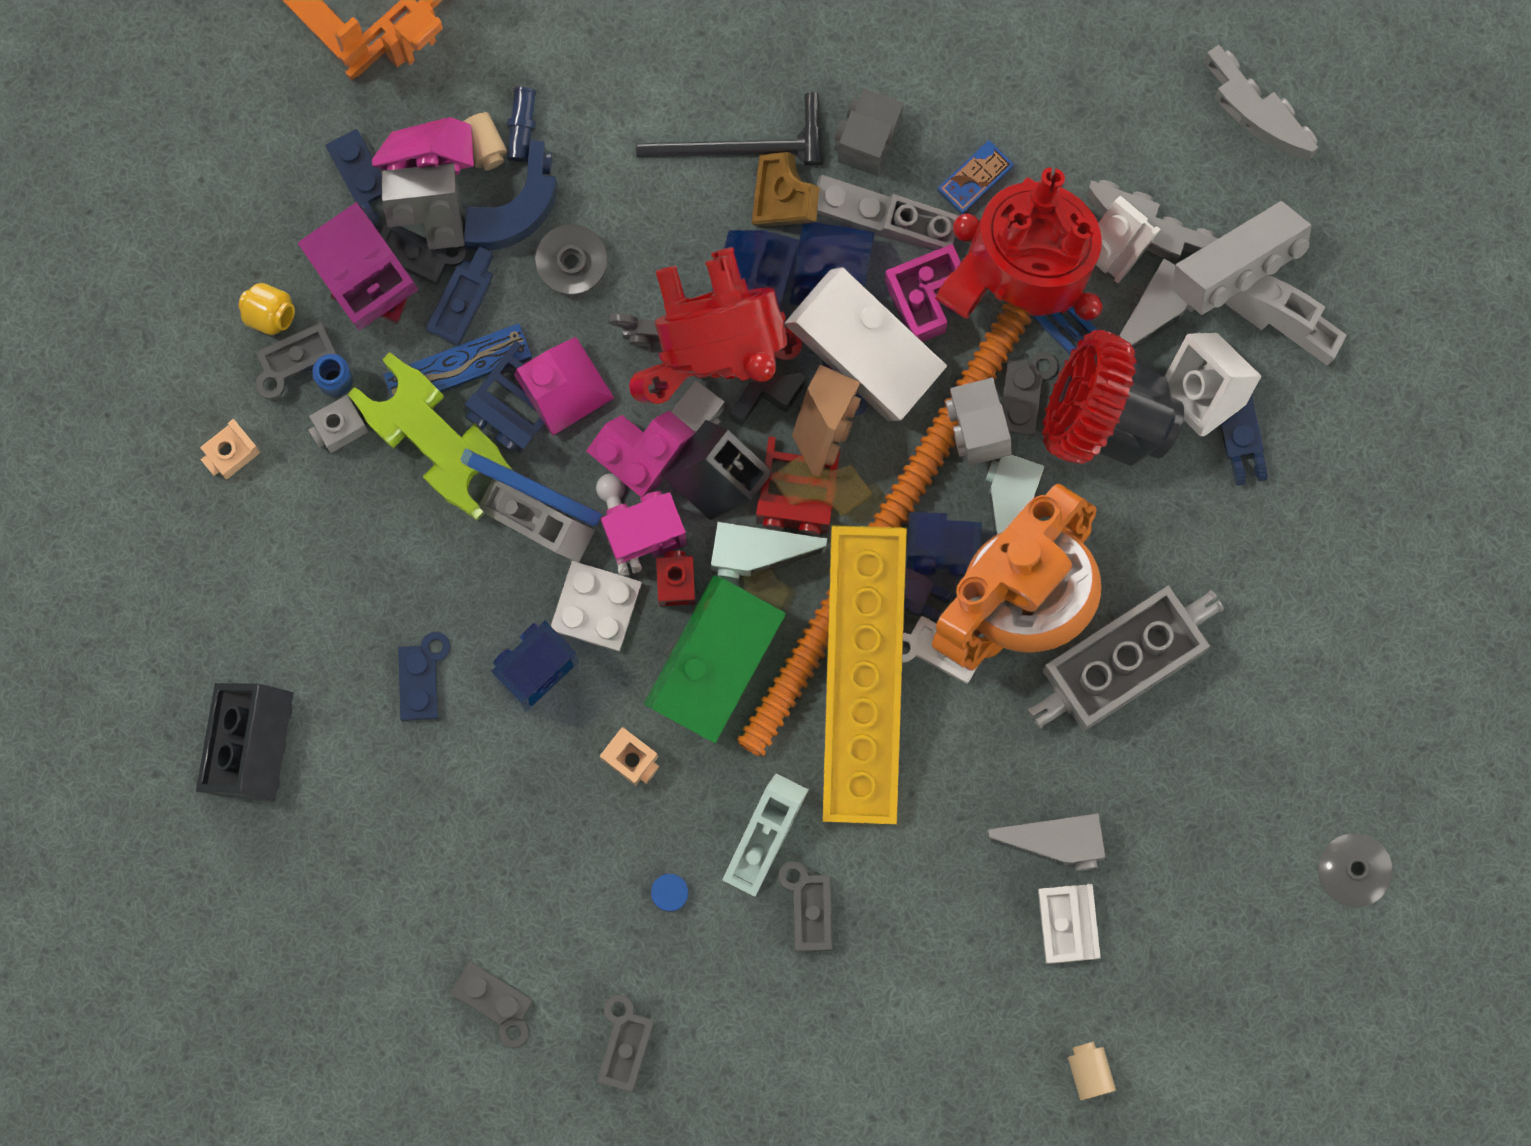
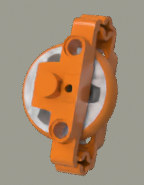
M1061 484L1054 485L1046 495L1034 497L1003 532L992 537L976 552L968 566L966 575L957 586V597L937 621V632L933 637L932 647L962 668L972 671L984 658L997 655L1003 648L1019 652H1041L1059 647L1079 635L1092 620L1101 597L1099 568L1092 553L1083 544L1091 533L1092 522L1097 510L1096 506ZM1043 517H1051L1050 519L1045 521L1039 520Z

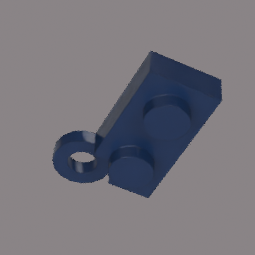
M441 632L427 634L423 638L421 646L398 647L401 721L438 719L436 661L444 659L450 651V642L446 635ZM436 639L442 642L443 648L439 653L430 652L429 643L432 640Z

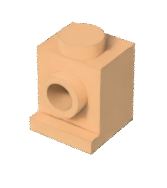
M234 419L228 423L227 427L200 447L206 454L200 460L213 476L220 472L226 480L260 454L256 445ZM226 444L231 445L232 451L230 454L225 456L220 454V448Z
M623 727L600 755V759L635 786L640 780L645 784L648 783L659 768L654 763L658 758V754ZM630 754H636L640 759L639 764L635 767H629L625 763L626 757Z

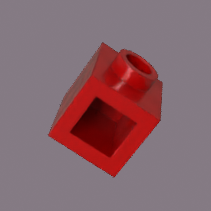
M669 551L664 553V557L656 558L659 607L696 605L693 556H686L684 551Z

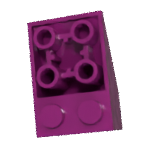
M357 202L298 242L304 254L358 331L418 291L408 273Z

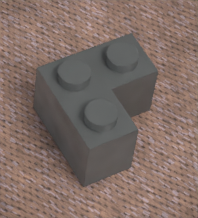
M864 88L859 99L853 97L846 116L848 121L841 119L834 138L836 140L834 150L838 151V162L879 176L902 116L904 102Z
M454 163L441 164L438 167L425 166L424 168L414 167L382 171V201L387 227L424 223L429 250L465 246L463 213Z

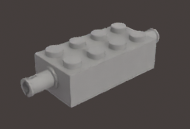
M1168 585L1046 664L1043 673L1053 686L1054 693L1027 709L1031 719L1044 711L1046 712L1035 719V725L1041 729L1050 721L1067 712L1071 713L1081 730L1085 732L1206 653L1210 645L1197 626L1224 610L1220 600L1209 607H1205L1213 602L1217 595L1210 590L1201 598L1184 607Z

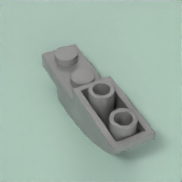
M1218 44L1207 52L1204 63L1222 85L1218 88L1214 98L1234 120L1258 139L1280 151L1304 160H1310L1314 157L1318 149L1316 145L1317 139L1307 126L1302 127L1295 119V111L1285 98L1280 99L1273 92L1262 100L1260 88L1252 79L1244 77L1239 70L1238 60L1230 51L1225 52Z
M821 175L818 178L816 186L820 187L817 214L840 221L841 226L932 249H940L954 242L953 223L959 215L892 194L890 197L825 175Z
M1091 180L1087 197L1102 216H1104L1112 203L1119 196H1122L1148 218L1147 222L1150 225L1161 229L1146 250L1162 258L1177 263L1182 251L1194 254L1218 239L1217 234L1210 230L1198 228L1195 231L1183 227V223L1175 218L1165 216L1160 219L1155 217L1160 204L1153 202V197L1142 192L1130 194L1119 190L1120 187L1113 182L1099 180L1098 183Z
M1266 275L1256 281L1248 290L1238 292L1225 302L1227 306L1260 330H1263L1268 324L1272 325L1326 366L1335 359L1347 336L1321 316L1325 309L1324 305L1297 288L1270 275Z

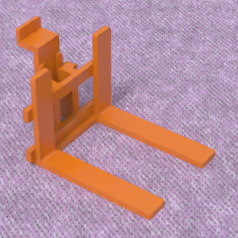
M282 0L348 68L345 72L346 76L351 81L362 74L385 52L388 59L397 68L404 61L411 65L415 61L413 51L421 50L427 43L432 46L436 43L435 36L443 29L441 20L435 17L433 10L442 0H419L418 3L416 2L417 0H400L364 33H362L360 24L354 17L344 23L322 0ZM407 10V13L403 17H401L395 24L392 23L402 13H404ZM383 31L382 36H380L372 45L367 46Z

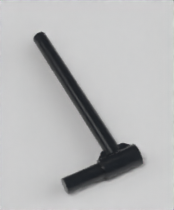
M815 92L804 94L805 127L797 135V139L636 143L637 158L766 155L788 152L798 154V158L804 165H822L823 138L822 128L819 125V94Z

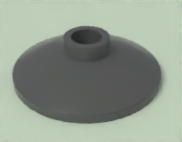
M566 224L552 229L541 239L535 254V265L539 277L551 290L564 295H578L591 290L600 282L607 267V252L601 238L594 231L582 225ZM568 257H576L579 260V264L575 268H568L565 265L566 259Z
M1359 833L1345 834L1331 841L1320 857L1318 868L1321 884L1327 894L1340 904L1350 907H1363L1379 900L1388 890L1393 872L1391 859L1386 849L1374 838ZM1354 862L1362 864L1364 872L1361 876H1356L1352 873L1351 865Z

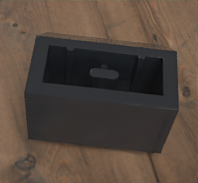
M705 420L663 474L662 478L704 516L712 520L751 501L773 471L728 429Z

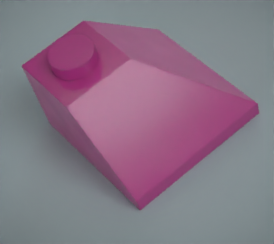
M577 337L547 350L516 369L514 374L552 436L614 399Z

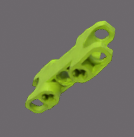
M389 352L382 360L398 380V388L394 396L383 402L372 401L355 387L347 395L362 412L370 428L391 448L394 449L407 437L432 461L434 465L422 476L424 480L448 503L458 507L478 521L484 513L480 506L470 497L468 488L472 478L480 472L461 463L460 458L465 448L511 470L512 468L504 460L498 447L475 425H472L460 437L433 410L444 398L443 394L420 371L408 366Z

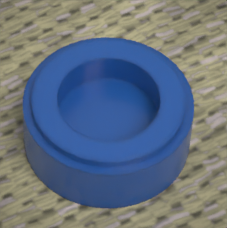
M665 874L657 878L653 883L651 897L659 909L673 912L685 905L688 899V888L681 877L674 874Z

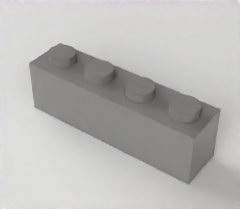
M1280 201L1175 265L1172 291L1201 315L1214 307L1218 308L1238 292L1251 288L1256 281L1266 275L1274 274L1289 261L1302 257L1309 248L1312 225L1283 201Z

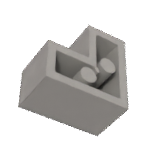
M989 378L950 388L952 399L945 402L950 422L958 421L959 426L953 427L959 457L966 455L970 466L1012 455L1011 438L1003 407L999 402L994 379Z

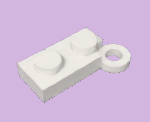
M921 616L911 634L903 633V641L910 644L911 650L907 654H902V663L909 662L916 656L968 685L977 667L969 671L936 651L932 647L933 637L937 632L936 623Z

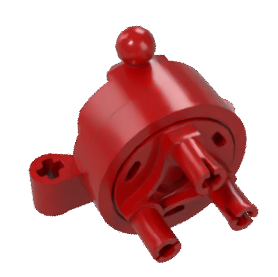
M1046 168L1042 172L1040 182H1035L1027 177L1022 183L1014 184L1001 190L989 201L981 220L972 214H962L955 219L953 223L954 235L961 241L971 242L967 256L940 287L935 297L937 301L967 319L989 289L1000 301L1004 300L1035 316L1050 315L1057 312L1064 313L1071 307L1074 308L1075 314L1085 321L1094 320L1101 314V299L1094 293H1083L1100 256L1102 247L1100 227L1089 207L1073 193L1061 188L1065 181V175L1061 170L1055 168L1053 175H1051L1052 168Z
M733 247L711 253L713 260L706 261L705 266H707L713 291L690 299L688 296L685 297L676 265L656 271L666 314L656 319L654 323L662 348V352L658 354L660 360L664 363L641 370L633 375L630 380L629 389L636 401L662 404L670 399L686 378L691 376L699 379L707 378L708 376L712 378L722 376L726 379L737 377L741 381L752 378L758 382H765L772 378L776 371L775 360H790L799 354L802 340L788 327H784L785 314L780 312L774 289L758 288L748 290L745 278L741 279ZM652 381H653V382H654V389H650V392H649L648 386H649V385H653V383H652Z

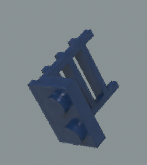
M515 341L476 393L472 394L462 411L467 414L466 419L481 430L486 428L497 436L495 441L509 452L516 450L521 454L544 422L539 417L535 424L531 425L487 391L495 381L537 412L526 393L500 374L507 363L515 370L524 365L513 357L521 346L519 342Z

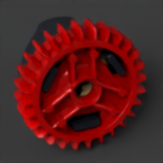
M1094 330L1086 334L1083 340L1078 341L1077 348L1071 350L1069 359L1064 360V367L1061 372H1058L1059 377L1056 383L1052 384L1054 389L1048 397L1050 401L1048 407L1044 410L1047 414L1042 421L1045 426L1042 431L1044 436L1043 443L1046 450L1052 455L1075 464H1084L1092 460L1094 455L1098 454L1129 466L1140 462L1147 456L1160 459L1169 452L1179 435L1184 419V405L1182 401L1172 397L1166 377L1135 364V351L1130 342L1111 332Z

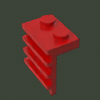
M769 436L765 464L770 469H772L773 461L807 465L803 455L775 452L776 437ZM840 450L833 466L826 464L824 467L830 468L829 480L772 473L761 487L756 512V523L763 524V527L774 530H784V527L799 529V532L809 535H820L821 532L829 533ZM776 482L826 489V501L768 494L769 483Z

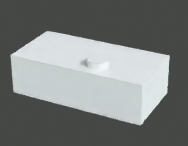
M843 267L830 270L784 323L834 371L859 381L860 384L857 392L888 421L902 420L947 367L939 357Z

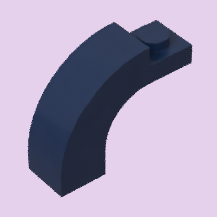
M530 140L526 183L521 193L513 201L494 208L467 206L464 243L467 250H477L479 246L487 250L510 247L529 237L546 220L554 205L558 184L556 177L544 176V174L551 175L552 153H546L544 141Z

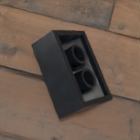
M215 683L196 792L256 801H275L280 785L279 776L283 754L286 750V735L289 718L292 714L294 692L259 683Z

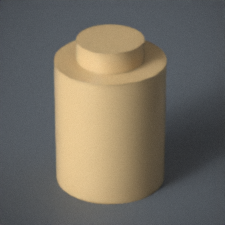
M479 113L464 120L463 122L471 124L473 161L475 167H484L488 171L500 166L504 162L503 157L508 151L489 113Z
M1094 1042L1074 1047V1055L1069 1056L1068 1061L1080 1101L1116 1091L1104 1047L1096 1049Z

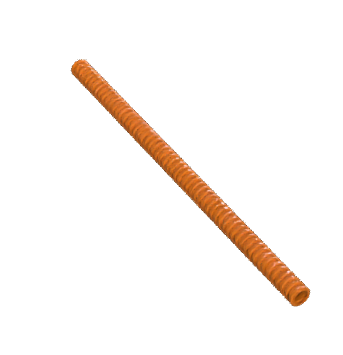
M1010 303L1004 304L1002 307L1003 313H998L996 316L998 322L991 324L990 329L992 331L985 334L984 338L986 341L980 342V351L974 352V361L970 360L967 363L969 369L963 370L961 373L962 380L958 379L955 385L961 386L993 378L995 381L997 378L995 373L1001 372L1003 368L1001 363H1006L1008 360L1007 353L1014 351L1012 345L1018 344L1020 341L1019 334L1023 335L1026 329L1024 326L1031 323L1030 316L1035 315ZM945 401V408L939 409L938 414L940 416L934 417L932 420L934 426L927 428V437L923 436L920 442L922 445L916 446V455L910 456V465L903 467L905 473L903 475L899 474L897 477L898 484L892 485V494L886 495V504L881 503L879 506L881 512L874 514L873 518L875 521L874 523L870 522L868 527L902 528V524H907L909 522L907 516L913 515L915 512L913 506L920 504V495L924 496L927 492L925 487L931 486V477L937 476V467L944 465L942 459L944 457L948 458L950 455L948 449L954 448L956 445L953 427L959 426L958 421L950 422ZM830 590L826 592L828 598L826 600L822 599L820 602L821 609L815 610V619L809 620V629L804 628L802 631L804 637L798 638L796 641L798 644L797 648L791 649V658L787 657L785 659V668L780 667L778 670L780 676L773 678V687L767 688L766 691L769 694L767 697L762 696L760 700L762 702L761 707L756 706L754 709L756 715L750 716L748 719L750 722L749 726L743 727L742 730L745 733L743 736L738 735L736 739L740 746L756 756H765V747L772 745L770 739L772 736L776 737L778 735L776 729L778 726L783 727L784 722L782 720L784 717H789V708L796 706L794 700L796 697L800 698L802 696L800 691L802 688H807L808 683L806 681L808 678H813V669L819 668V659L826 657L824 651L828 649Z

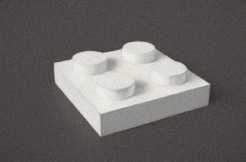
M572 561L550 631L620 652L642 582Z

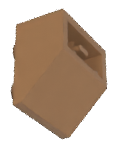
M822 365L818 367L807 388L792 433V437L809 469L817 477H820L826 464L833 466L841 447L836 444L837 442L841 443V441L845 442L853 424L852 421L847 419L848 417L853 419L861 402V398L856 397L860 384L859 381Z

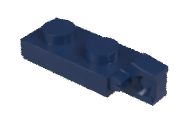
M479 246L471 263L463 260L460 266L457 265L426 326V332L455 346L461 344L491 285L493 273L488 272L487 269L494 258L493 252Z

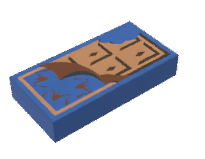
M988 140L941 184L937 191L961 215L965 214L1014 167V164Z

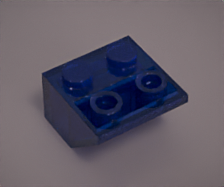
M816 222L803 223L798 244L790 304L800 305L830 270L841 267L866 289L875 232Z
M729 230L724 248H734V255L741 279L745 278L748 290L773 288L781 312L798 254L799 240L765 230Z

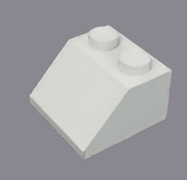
M1195 333L1186 335L1165 377L1168 380L1172 397L1182 401L1184 405L1183 420L1199 436H1206L1247 404L1261 375L1218 333Z

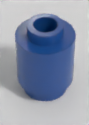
M336 354L323 355L313 366V378L325 395L330 397L342 396L351 388L353 375L347 362L341 356ZM331 374H339L336 379L328 380Z

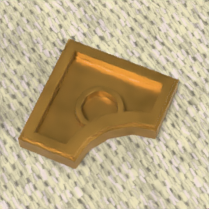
M788 152L759 155L752 225L772 227L816 222L820 187L805 183L800 179L796 170L795 155Z

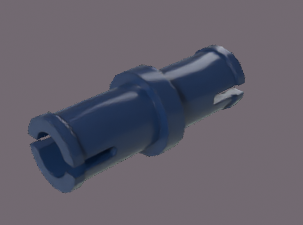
M515 87L513 91L512 116L507 120V128L510 129L506 159L528 162L531 131H534L536 127V122L533 121L536 90L528 87Z

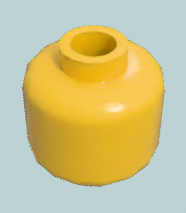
M265 283L253 285L241 295L238 306L241 310L243 323L265 334L275 335L280 331H284L293 321L295 307L292 304L290 295Z

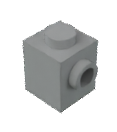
M695 380L671 412L696 432L705 420L719 426L721 425L722 421L718 417L725 409V402Z
M348 395L309 416L314 424L313 427L308 429L317 446L321 448L326 445L330 453L368 433L365 424Z

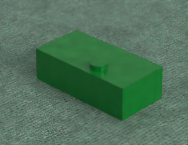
M714 575L643 705L705 739L716 743L786 613L726 579Z

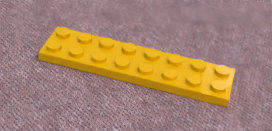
M832 525L823 822L897 824L907 528Z

